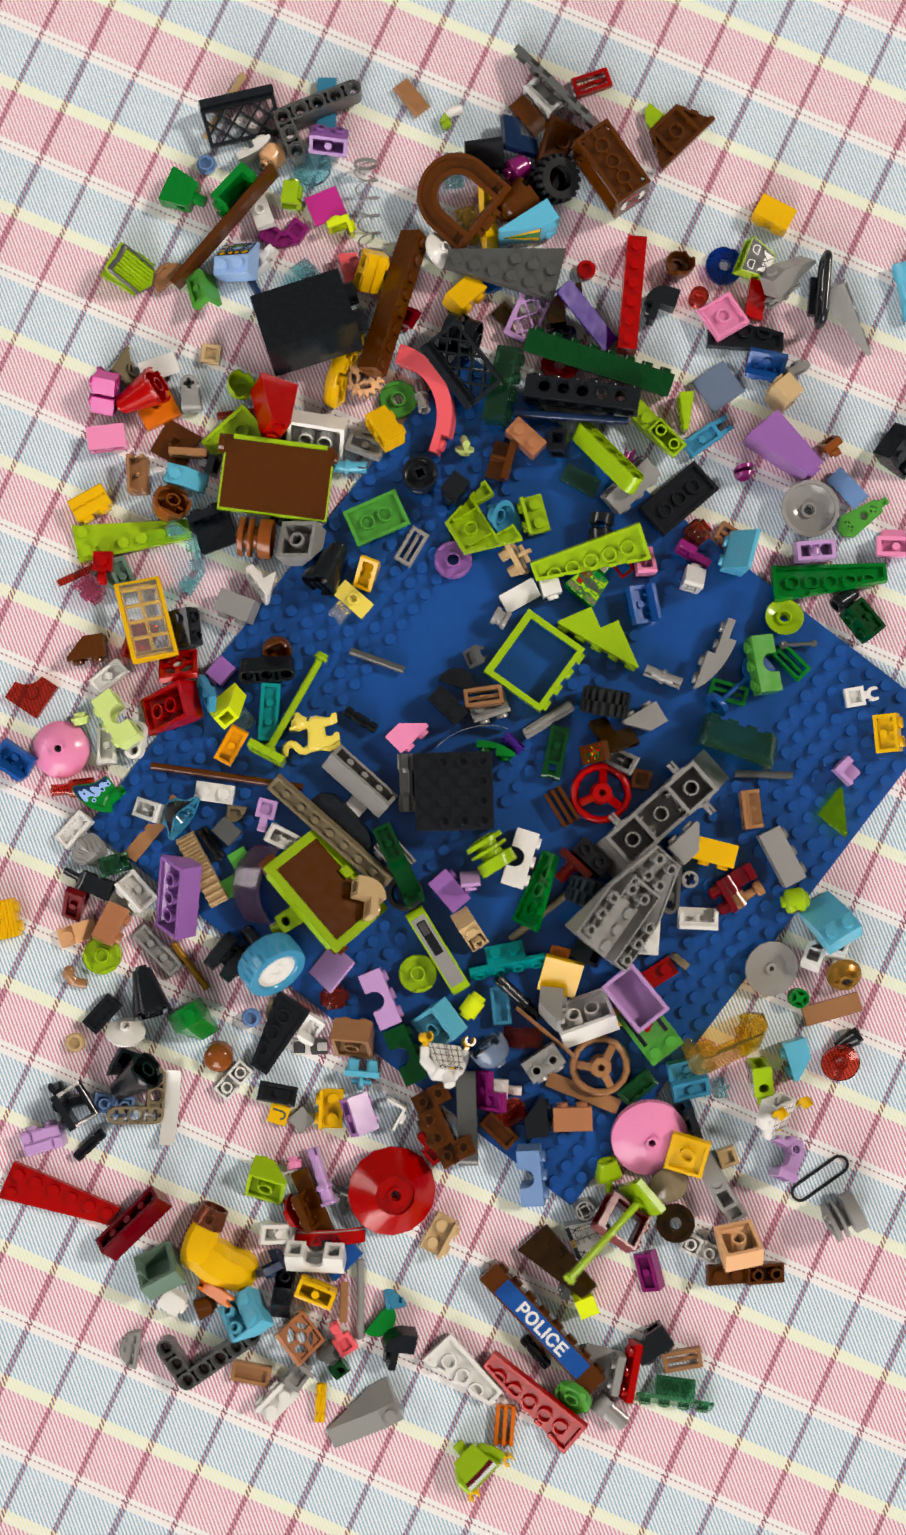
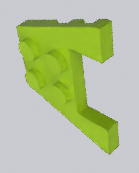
M486 480L480 484V487L475 492L471 493L463 506L460 505L445 522L447 529L464 555L523 540L514 524L495 533L480 510L479 505L495 496Z

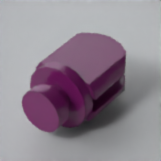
M752 462L738 464L734 468V477L738 481L744 482L752 477L754 474V470H751L753 468Z

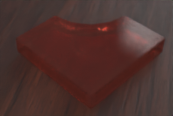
M41 677L32 684L15 682L5 698L38 719L59 687L44 677Z

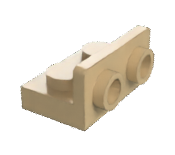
M438 1210L420 1243V1247L435 1254L439 1260L442 1256L446 1257L451 1247L449 1245L451 1239H456L460 1228H458L459 1221Z

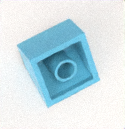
M446 997L438 1000L410 1021L419 1034L421 1032H433L434 1039L429 1043L447 1045L468 1028Z

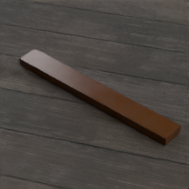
M268 164L170 278L175 287L181 290L185 286L186 279L203 265L278 178L279 174L275 167Z

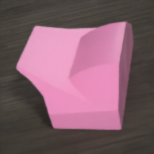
M883 529L881 534L876 537L875 556L882 558H906V533L904 530Z

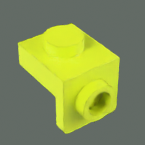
M348 214L342 216L335 215L326 221L330 235L348 229L350 237H355L354 231L357 229L354 220H350Z

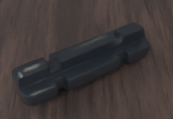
M347 706L343 712L344 716L352 718V721L363 728L366 727L371 733H375L379 727L378 724L373 721L371 722L366 716L358 711L355 712V709Z
M207 826L201 827L198 833L204 838L203 841L211 853H214L215 859L220 861L225 858V852L223 849H220L221 846L213 834H210L209 828Z
M102 1129L97 1130L94 1136L92 1135L73 1154L74 1158L77 1161L83 1160L86 1154L88 1155L107 1134Z
M528 1334L520 1339V1343L536 1362L539 1361V1365L543 1369L551 1365L550 1359L544 1356V1352L535 1342H532V1338Z

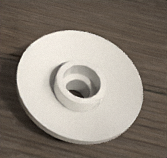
M436 232L426 237L425 248L429 258L436 266L443 269L448 249H453L451 244Z
M131 1017L120 1018L108 1026L106 1031L107 1039L111 1044L118 1047L135 1046L144 1039L146 1028L140 1020L135 1021Z

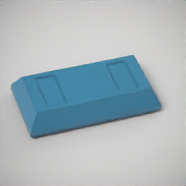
M498 986L489 987L493 1026L512 1024L510 998Z

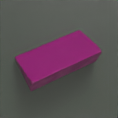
M656 1249L634 1253L633 1257L642 1292L662 1290L665 1287V1282Z

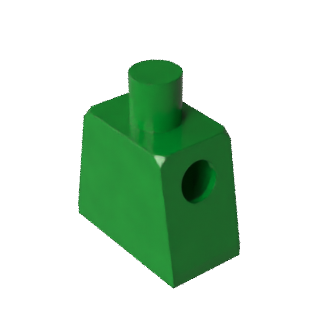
M173 166L158 199L163 207L191 213L194 205L204 208L208 197L200 194L201 187L196 180Z

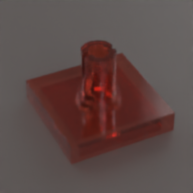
M561 847L556 852L566 863L554 876L562 884L574 871L587 879L593 874L565 847Z

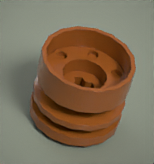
M241 516L236 532L237 555L243 557L247 551V557L251 558L254 549H257V557L259 559L271 560L276 536L275 519L262 518L259 526H256L255 517L250 518L248 525V517Z

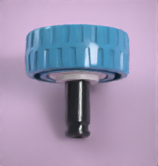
M252 925L242 928L240 935L244 938L249 948L239 960L238 974L251 993L257 996H270L292 984L300 975L305 965V955L294 939L286 933H273L261 938Z

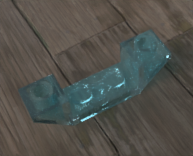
M174 520L167 521L168 525H165L167 536H171V540L187 537L185 547L187 552L191 553L192 559L189 560L191 570L195 571V574L181 577L182 582H179L181 593H185V596H191L205 574L197 536Z

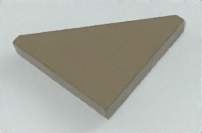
M128 345L124 347L109 369V372L120 374V382L125 387L136 377Z

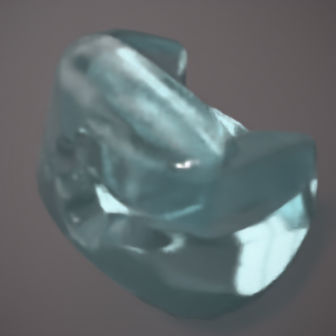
M722 1077L712 1082L714 1096L716 1098H727L728 1094L725 1089H730V1085H724V1078Z

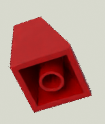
M261 372L250 395L260 435L280 440L291 424L298 384Z

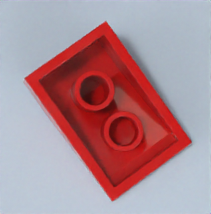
M177 680L140 700L149 736L191 724L204 717L196 681Z

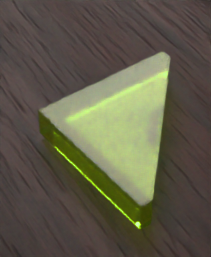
M839 787L817 815L843 837H846L847 826L843 789Z

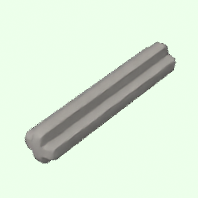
M570 701L565 702L522 730L523 734L527 739H530L574 711V706Z

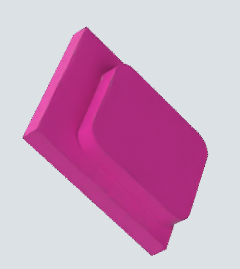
M336 186L304 198L316 227L325 224L332 216L347 214Z

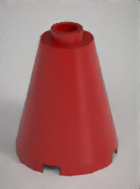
M153 367L144 369L117 396L116 407L118 410L128 414L170 401L171 395H167L169 387L160 372L152 371Z

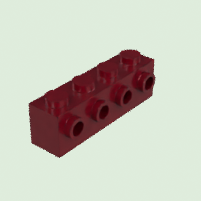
M151 1185L95 1239L101 1253L117 1261L173 1207L166 1194Z

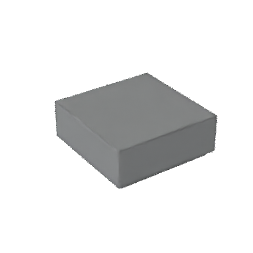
M301 1106L288 1120L302 1133L315 1121V1118L304 1106Z

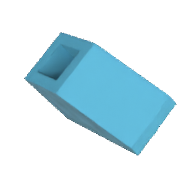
M803 1036L780 1042L781 1048H779L781 1058L785 1059L787 1065L784 1067L785 1073L794 1082L799 1081L811 1058L806 1038Z

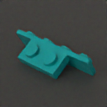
M522 940L484 947L488 965L469 968L471 980H483L486 977L499 976L500 973L504 975L509 972H521L528 968L537 969L543 966L545 953L525 956Z

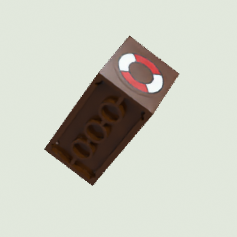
M608 118L575 139L572 159L577 163V166L614 219L646 199L651 180Z

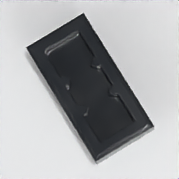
M107 993L82 1023L96 1035L123 1005L113 995Z

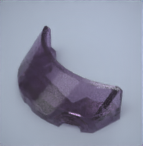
M256 844L251 847L237 864L233 875L232 892L235 904L246 921L270 925L271 923L268 920V913L263 911L260 902L259 888L263 871L258 867V864L271 853L276 856V853L280 851L279 847Z

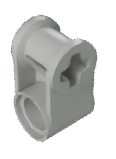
M184 375L180 380L182 412H202L203 404L200 384L193 375ZM192 381L191 388H188L189 382Z

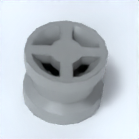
M498 606L490 624H496L500 629L504 630L512 613L504 612Z

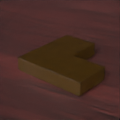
M607 717L591 720L588 723L598 742L607 740L610 754L638 746L640 743L631 727L614 731Z

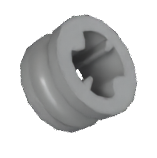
M685 871L682 873L681 884L684 887L693 888L698 884L699 878L695 872ZM692 874L694 882L687 885L685 876Z

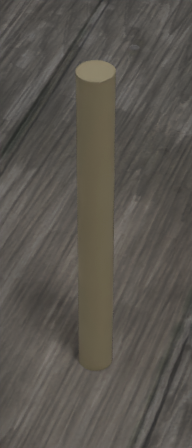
M566 890L546 905L543 918L566 900L564 898ZM521 925L508 937L513 942L528 931L529 928Z

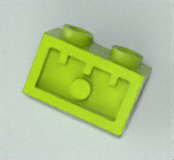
M541 493L525 498L523 496L519 497V503H516L518 513L523 515L524 521L521 522L523 532H527L528 537L550 532L551 529Z

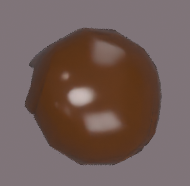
M687 251L670 252L665 260L667 272L677 279L689 276L696 265L695 257H690Z
M272 636L263 643L262 651L266 657L292 656L291 644L285 637Z

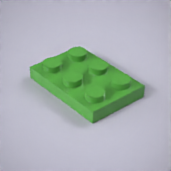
M395 489L343 511V515L358 548L411 525Z

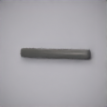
M352 647L350 649L349 655L402 674L404 673L405 666Z
M735 770L734 777L793 779V772Z

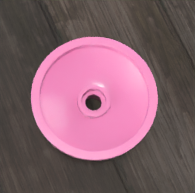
M55 721L47 724L38 732L33 742V756L38 758L37 766L44 773L52 777L67 778L76 775L86 766L90 757L91 747L88 736L79 726H74V723L68 721ZM58 745L61 746L60 752L56 751V746Z

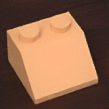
M751 1219L713 1227L719 1258L725 1272L763 1265L764 1248Z

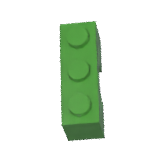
M773 634L754 635L745 639L743 650L747 655V670L750 672L751 677L750 688L754 696L776 694L782 691L780 671L771 672L765 668L763 663L764 657H769L776 653Z

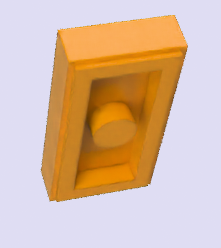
M232 724L213 758L231 767L249 732Z

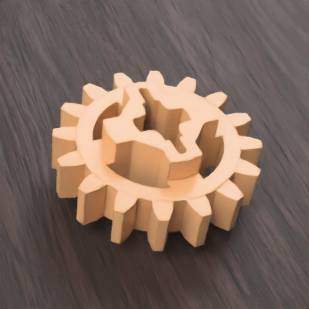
M356 361L354 366L349 367V371L346 374L349 378L347 390L353 389L352 395L354 396L358 393L359 399L363 395H366V398L369 399V394L375 397V391L381 392L382 388L380 385H385V380L381 379L384 377H377V381L373 377H368V380L363 379L362 381L361 376L365 377L366 375L357 367L359 362ZM352 375L357 378L355 384L352 382Z

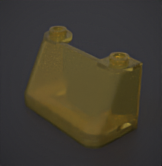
M758 1012L740 1014V1024L734 1028L737 1037L716 1047L712 1041L707 1039L698 1042H692L690 1038L684 1039L681 1047L691 1071L697 1075H705L759 1050L768 1028L764 1014Z

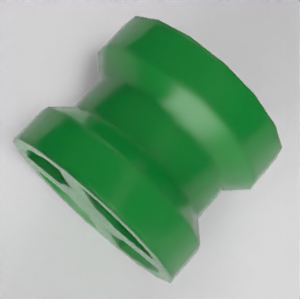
M793 988L787 995L788 1002L796 1008H804L809 1003V995L803 989Z

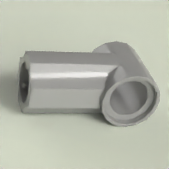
M602 1390L592 1401L591 1409L599 1417H604L618 1431L627 1425L630 1419L629 1416L615 1404V1401L607 1392Z

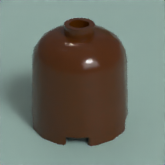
M521 176L510 184L512 190L497 207L502 214L499 217L496 214L495 216L501 223H509L539 204L537 203L540 200L530 185L525 186L522 183L524 178Z

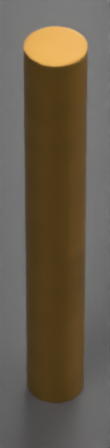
M177 941L173 942L170 945L203 990L206 991L211 987Z

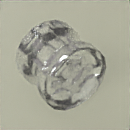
M340 600L333 606L328 615L334 617L340 625L348 618L352 610L346 608Z

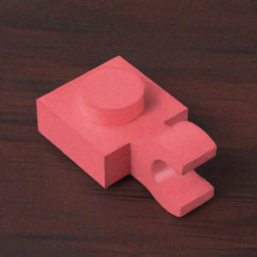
M337 1320L330 1323L329 1328L335 1336L332 1339V1344L341 1358L358 1348L359 1345L349 1329L343 1332Z

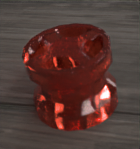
M703 286L694 287L688 297L689 305L694 309L705 306L709 298L708 290Z

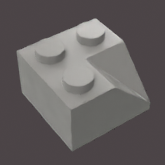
M282 521L276 558L285 566H303L323 549L326 530L317 521Z

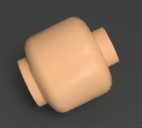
M270 142L259 152L258 158L261 168L265 169L268 164H271L278 170L286 162V151L281 144Z

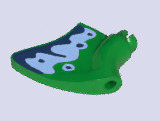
M107 775L96 782L72 787L75 795L85 805L100 812H113L114 803L121 799L122 795L126 794L123 785L116 788Z

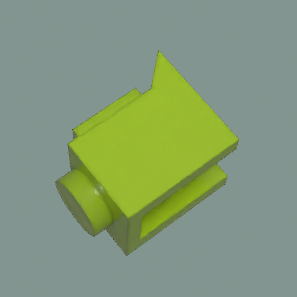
M295 178L284 179L280 199L282 209L303 212L301 205L303 187L300 185V181Z

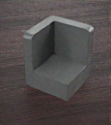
M223 817L212 829L228 846H231L243 833L227 817Z

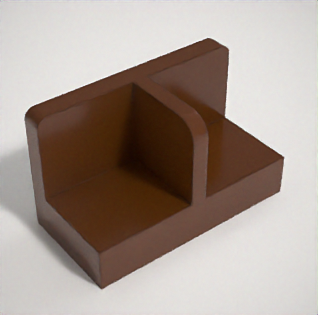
M495 441L486 478L504 483L508 482L518 442L510 441V444Z

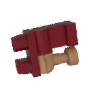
M750 862L743 863L714 881V885L707 890L711 899L721 895L724 902L716 906L720 915L729 912L735 913L746 906L747 900L754 895L762 896L766 893L759 880L751 884L752 888L742 891L741 886L758 878Z

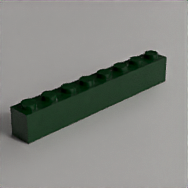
M535 325L533 328H528L521 350L523 352L622 384L634 385L641 388V390L663 397H668L675 377V374H672L669 368L661 366L660 369L653 367V363L642 361L641 364L635 362V358L624 355V358L616 356V351L606 349V352L598 350L599 346L591 343L585 346L580 344L581 340L570 337L567 340L562 338L563 334L553 331L551 334L544 332V328Z

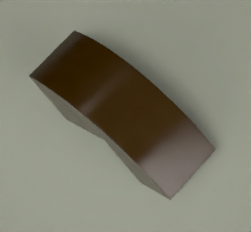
M581 282L574 283L582 293ZM558 295L555 296L549 307L546 323L547 329L564 326L567 322L565 303Z

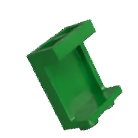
M242 161L210 194L214 201L212 204L218 210L217 214L221 218L225 216L257 178L255 172Z

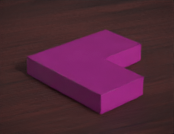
M682 538L673 550L676 554L692 563L702 565L703 569H707L712 562L711 559L696 552L698 547Z
M476 1070L477 1109L498 1113L507 1112L506 1092L494 1090L493 1071Z

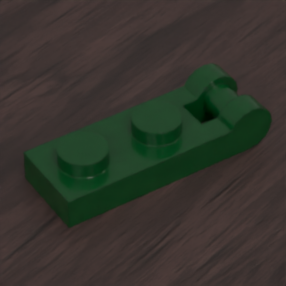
M551 725L540 778L546 779V777L554 778V781H560L570 728ZM549 764L557 765L556 770H548Z

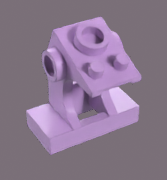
M775 1135V1139L770 1140V1142L782 1147L785 1158L781 1165L770 1167L768 1175L786 1183H796L799 1177L797 1172L804 1156L803 1140H797V1136H785L784 1140L782 1135Z

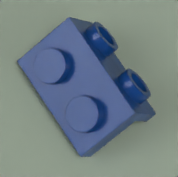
M751 347L745 365V376L753 380L761 379L773 383L775 378L780 374H784L788 354Z
M655 582L625 588L632 625L648 624L662 619Z
M3 739L0 744V770L18 782L29 777L38 758L10 739Z

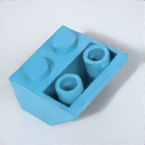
M250 1286L236 1294L234 1301L229 1300V1303L232 1305L231 1308L223 1305L218 1307L233 1343L258 1336L275 1324L261 1291Z

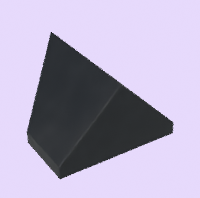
M132 1046L120 1047L109 1065L106 1076L119 1075L133 1055L138 1052L143 1053Z

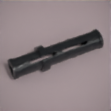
M502 973L496 976L493 982L519 1008L535 1021L541 1017L538 1014V1008L531 1003L529 997H525Z

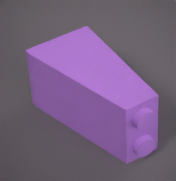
M778 409L752 430L742 442L744 446L799 482L805 478L810 480L821 470L819 466L823 461Z

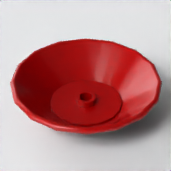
M389 1146L373 1151L359 1162L350 1178L348 1198L351 1211L361 1225L376 1234L397 1235L412 1230L425 1219L433 1206L436 1186L432 1170L423 1157L408 1148ZM393 1191H397V1195L395 1197L391 1196V1193Z

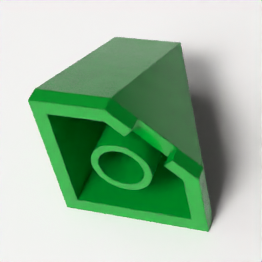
M201 997L167 1016L176 1034L204 1040L220 1030Z

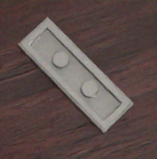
M146 922L131 935L169 978L184 966L180 958Z

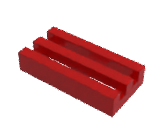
M607 67L571 78L570 81L576 99L610 89L613 85ZM605 75V77H603V78H600V79H597V80H592V81H589L588 83H585V84H582V85H578V86H577L578 83H581V82H584V81H587V80H590V79H593V78H596V77Z

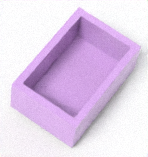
M633 963L626 972L620 971L601 987L638 1034L670 1009Z

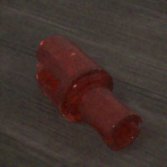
M94 778L70 779L68 783L51 784L52 797L69 795L71 798H78L73 792L72 787L93 783Z

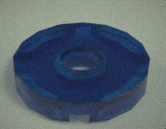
M728 247L716 248L709 254L705 263L707 277L717 285L727 286L733 284L740 277L732 274L739 253ZM726 262L729 265V269L722 270L719 264Z

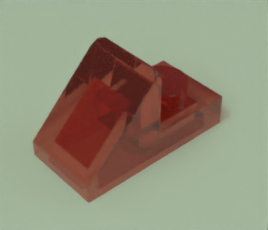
M504 1026V1037L509 1047L523 1049L524 1047L542 1048L543 1032L538 1028Z

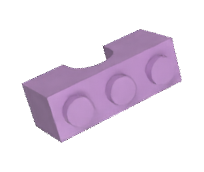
M379 966L360 974L358 979L365 995L371 992H378L384 998V1005L373 1011L380 1031L402 1022L404 1013L401 1006H397L394 999L397 996L393 987L389 988L387 984L389 977L386 970H382Z

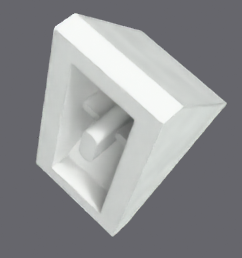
M137 796L132 815L161 824L165 805Z
M272 822L263 840L286 850L298 841L301 836Z

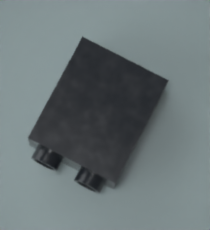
M338 268L250 296L276 377L364 349L360 333L369 330L368 323L362 307L352 310V305L359 304L358 295L353 281L342 282Z

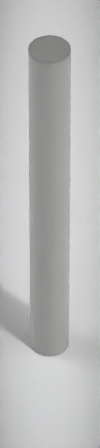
M365 1259L357 1260V1339H364Z

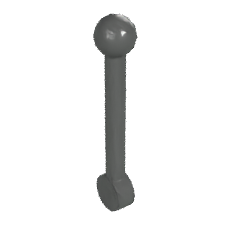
M816 640L794 643L782 641L779 647L781 649L790 646L816 647L818 643Z

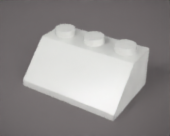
M293 409L291 424L287 429V441L335 448V452L339 453L338 461H343L348 418Z
M601 988L567 1000L566 1008H562V1012H566L565 1024H561L559 1035L567 1048L620 1029L610 1000Z

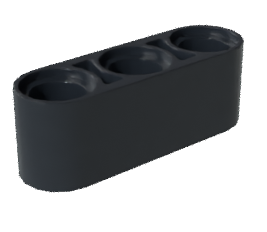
M288 655L244 658L239 664V680L245 684L290 681L295 677V660Z

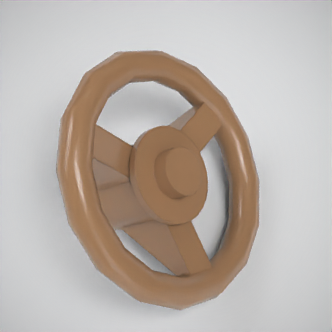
M603 1035L578 1044L573 1049V1053L577 1057L575 1059L570 1057V1074L574 1083L583 1092L592 1096H608L617 1092L626 1083L630 1073V1058L626 1048L617 1039ZM593 1043L609 1044L603 1054H595L589 1061L578 1060L580 1053L586 1046ZM616 1049L622 1058L623 1070L620 1078L613 1084L609 1075L611 1072L610 1060ZM577 1069L588 1070L592 1075L602 1078L607 1088L596 1089L588 1086L581 1080Z

